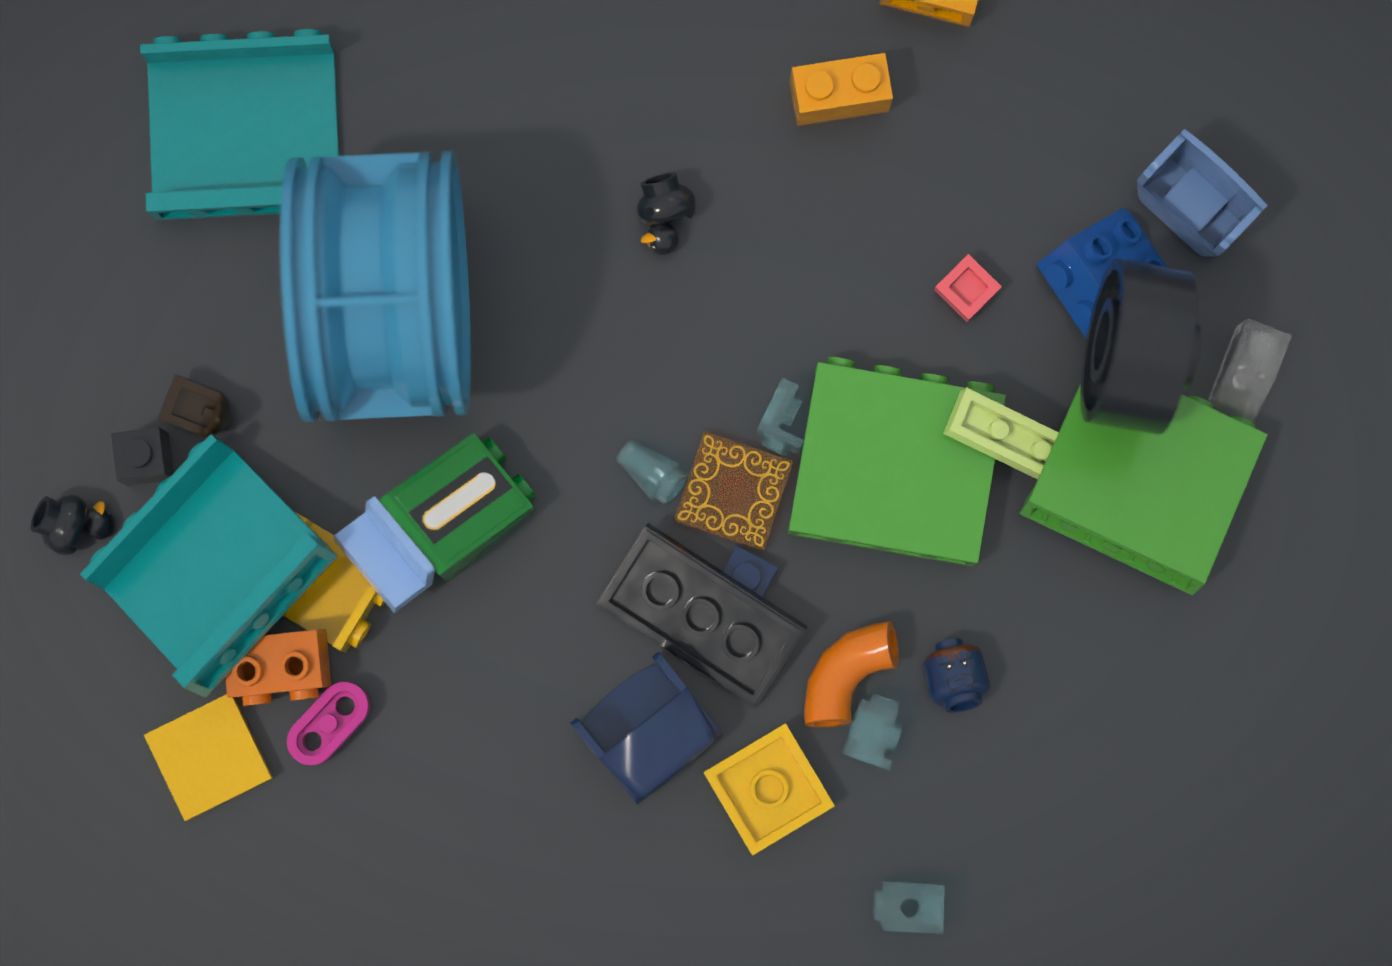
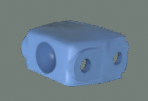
M1186 129L1164 149L1136 180L1139 200L1196 254L1203 257H1219L1268 206L1231 167Z

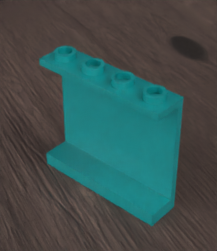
M301 29L295 31L294 36L275 37V34L272 32L258 31L247 34V39L229 40V37L223 34H206L200 37V41L182 42V39L179 37L162 36L154 38L153 44H140V54L146 60L148 68L152 193H145L146 212L155 221L281 214L283 178L288 160L290 158L302 157L308 167L312 157L339 156L335 47L330 36L322 35V31Z
M210 434L205 441L200 442L190 451L188 459L172 476L164 479L158 485L155 494L139 511L126 519L122 530L107 546L100 548L94 553L90 564L80 575L85 581L104 589L174 665L177 670L172 676L183 688L206 698L338 556L231 446Z

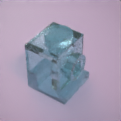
M872 694L870 702L863 699L859 700L841 755L889 770L892 760L883 757L886 749L894 752L902 731L903 724L895 722L900 703L876 694Z
M883 881V891L874 892L873 919L882 920L881 929L884 931L943 934L945 885L926 882ZM908 898L914 899L918 904L916 914L911 917L904 916L900 910L901 903Z

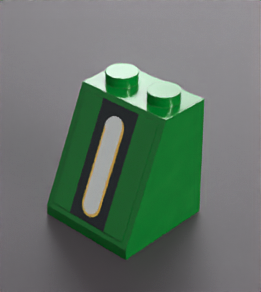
M475 433L469 435L379 499L399 526L434 566L436 572L447 582L536 511L530 503V500L536 496L530 486L519 473L511 479L500 465L507 459L490 437L481 442Z

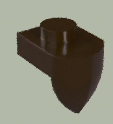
M175 374L158 415V419L205 438L210 434L215 436L230 423L231 417L229 401L223 392Z

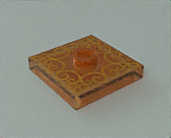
M704 431L674 522L764 551L793 461Z

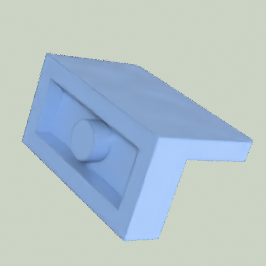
M375 496L366 501L365 513L334 535L336 544L394 613L433 583L434 566Z

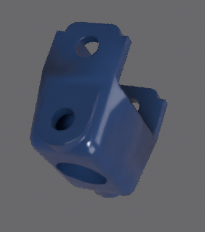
M659 652L652 656L656 664L639 671L614 688L593 708L582 723L577 717L570 722L597 758L610 770L637 805L723 736L720 729Z

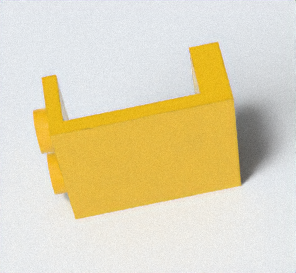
M297 513L338 557L283 616L308 631L326 629L327 642L336 649L346 653L350 645L357 648L361 644L371 626V623L367 622L366 618L375 604L382 607L385 601L336 544L334 535Z

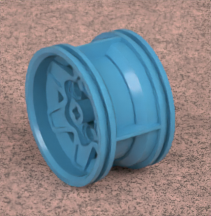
M443 151L440 162L435 161L432 152L312 157L308 167L302 157L290 158L284 172L281 199V281L289 370L296 406L303 422L318 421L320 413H322L326 421L431 415L437 417L445 416L448 406H453L457 416L467 415L471 393L469 276L462 188L455 152Z

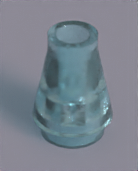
M634 439L623 447L616 459V462L626 469L652 502L659 500L662 504L668 505L677 497L688 480V475L682 471V464L642 446Z

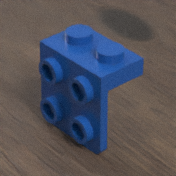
M1126 209L1118 210L1067 239L1036 264L1085 338H1087L1091 314L1101 281L1108 266L1115 258L1167 267L1132 214Z

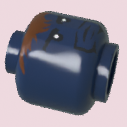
M960 638L947 639L937 643L934 646L935 652L927 656L923 662V672L932 702L945 707L946 712L949 713L963 712L981 705L983 702L982 697L990 689V680L981 650L973 645H963V641Z

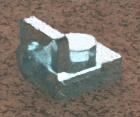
M781 378L757 428L756 434L764 438L761 445L775 453L787 456L789 451L799 454L804 440L781 430L780 426L784 423L791 427L803 401L795 398L799 385Z

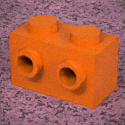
M326 629L264 635L226 675L227 698L242 696L243 706L272 703L271 693L286 691L290 693V701L318 698V688L332 686Z

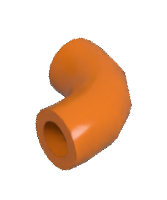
M892 622L875 623L847 632L821 654L807 682L804 706L805 726L824 728L844 726L852 723V699L859 683L871 673L898 667V639Z

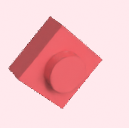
M968 254L934 288V291L968 322L1002 286Z

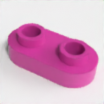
M339 682L330 686L291 727L287 736V747L291 756L304 765H319L329 760L367 719L370 711V701L366 692L360 686L350 682ZM344 697L351 698L355 704L354 711L347 716L342 715L338 710V703ZM311 732L318 733L322 739L321 746L315 751L309 750L305 745L306 736Z

